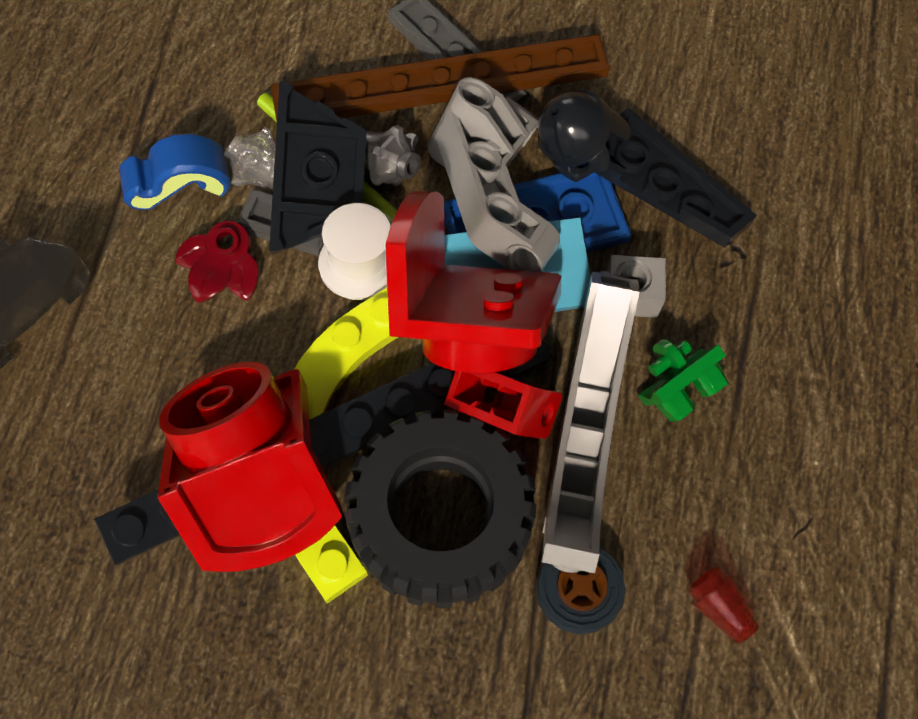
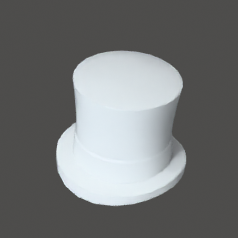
M351 203L334 210L324 222L322 228L324 245L319 254V272L327 288L344 298L367 300L387 287L385 244L391 226L385 214L379 209L364 203Z

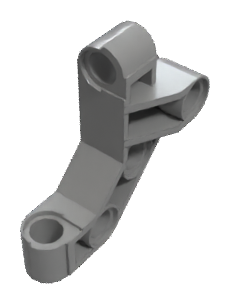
M472 77L463 78L459 81L428 142V152L435 161L446 168L468 237L472 244L507 269L542 272L559 247L560 235L551 223L519 202L507 169L521 147L526 145L534 131L538 128L539 118L508 96L505 98L500 92L485 82Z

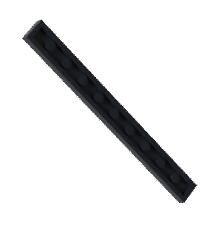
M544 340L530 361L519 367L502 372L518 376L548 362L552 356ZM431 363L310 419L311 447L321 467L325 468L367 448V443L376 433L381 434L384 438L390 433L389 424L400 418H403L406 425L416 422L415 413L430 410L432 417L451 408L444 405L455 371ZM488 386L485 391H487V390H489V389H491V388H493V387H489V386ZM158 490L94 519L115 566L123 564L180 536L157 498Z

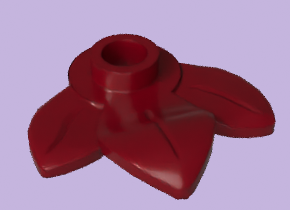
M234 221L219 222L210 229L208 234L193 235L179 247L175 263L184 268L191 269L188 276V286L194 301L197 303L208 301L226 287L245 301H249L254 294L259 279V266L249 254L251 248L250 235L239 223ZM232 235L234 238L233 245L229 249H222L220 243L223 237Z

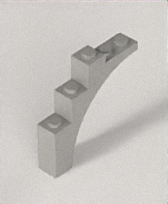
M592 272L569 375L568 395L557 441L556 461L544 511L542 531L544 533L542 562L552 564L555 568L569 573L579 571L595 573L600 555L602 505L611 437L629 339L640 294L638 280Z

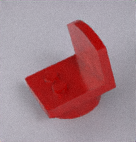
M417 190L409 193L400 204L393 218L385 244L389 336L422 339L423 353L428 360L440 367L458 372H500L519 367L530 361L535 356L537 348L542 344L561 296L562 276L551 272L445 265L444 197L436 191Z
M240 362L223 366L204 374L186 385L163 408L159 417V426L166 436L157 498L202 571L237 572L283 561L319 541L342 518L341 504L311 447L307 385L298 369L273 377L270 369L259 362Z

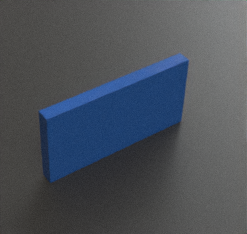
M561 173L513 184L519 202L548 222L580 218L586 253L630 241L631 233L610 181L596 173L578 182L571 181ZM456 199L444 201V227L447 235L467 232Z

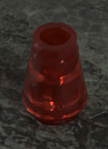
M716 566L705 572L688 587L687 591L693 597L691 604L726 635L731 637L736 644L745 641L758 630L760 625L754 619L731 573L724 574L719 566Z

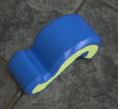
M192 133L172 134L164 137L150 148L148 158L139 159L137 156L131 155L119 166L123 201L127 206L138 210H151L194 182L201 189L221 197L231 188L225 149L219 143L207 137Z

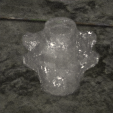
M264 127L261 131L246 135L245 137L238 133L235 135L224 156L231 159L230 165L233 171L231 183L238 187L251 184L264 188L267 186L273 190L276 144L273 141L271 130Z

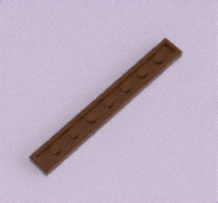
M600 34L288 81V83L294 86L293 89L313 102L316 103L318 100L333 109L338 117L347 118L449 102L459 81L468 77L477 78L500 93L608 77L610 67ZM279 83L270 84L276 121L278 115Z

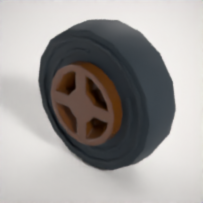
M601 548L595 573L586 571L569 573L555 568L552 564L544 563L539 570L536 582L538 605L546 618L561 630L578 635L594 633L609 625L623 607L626 592L621 569L614 558ZM577 596H586L589 600H587L585 597L580 598Z

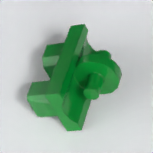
M665 339L656 343L653 346L656 361L648 366V370L654 377L659 376L664 371L667 373L638 394L644 406L656 405L670 422L680 421L695 409V405L684 390L687 385L693 382L702 397H710L728 385L729 382L718 363L726 357L719 345L713 346L708 351L700 348L684 359V356L692 351L687 341L683 340L676 346Z

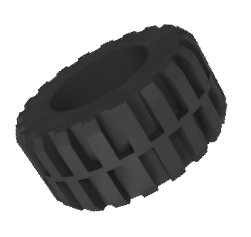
M430 410L415 413L416 422L406 425L404 419L400 418L390 423V433L384 438L381 434L376 433L367 443L368 453L366 456H357L351 468L353 479L346 484L345 500L347 511H345V517L356 554L360 557L363 567L371 578H377L384 590L393 596L397 593L407 597L408 603L422 606L423 602L437 603V608H451L454 602L464 600L465 604L480 600L481 594L488 590L491 592L495 591L504 583L507 575L515 571L529 543L536 519L537 504L533 500L536 488L533 476L525 472L527 461L519 449L514 451L509 449L510 438L500 429L495 430L491 434L485 430L486 422L471 417L469 423L458 420L459 411L444 410V418L431 419ZM433 470H448L464 475L480 488L486 499L487 517L481 532L472 542L455 550L431 551L414 545L402 535L394 517L395 499L400 489L415 476Z

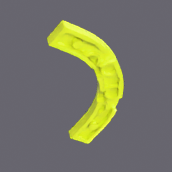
M387 287L350 310L328 327L303 354L294 368L300 371L307 385L309 420L326 412L336 390L339 391L343 383L357 367L375 352L398 338L389 336ZM336 525L319 541L296 554L301 566L327 604L368 576L367 571L349 547Z

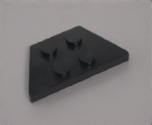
M280 81L269 254H278L322 236L324 222L334 210L351 203H363L367 130L349 119L338 117L333 109L318 100L316 103L295 91L293 89L294 86L285 81Z

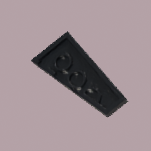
M630 108L620 113L629 124L630 140L622 141L610 135L605 144L610 155L609 168L606 172L594 173L724 248L751 226L757 216L754 212ZM589 162L582 164V166L586 167Z

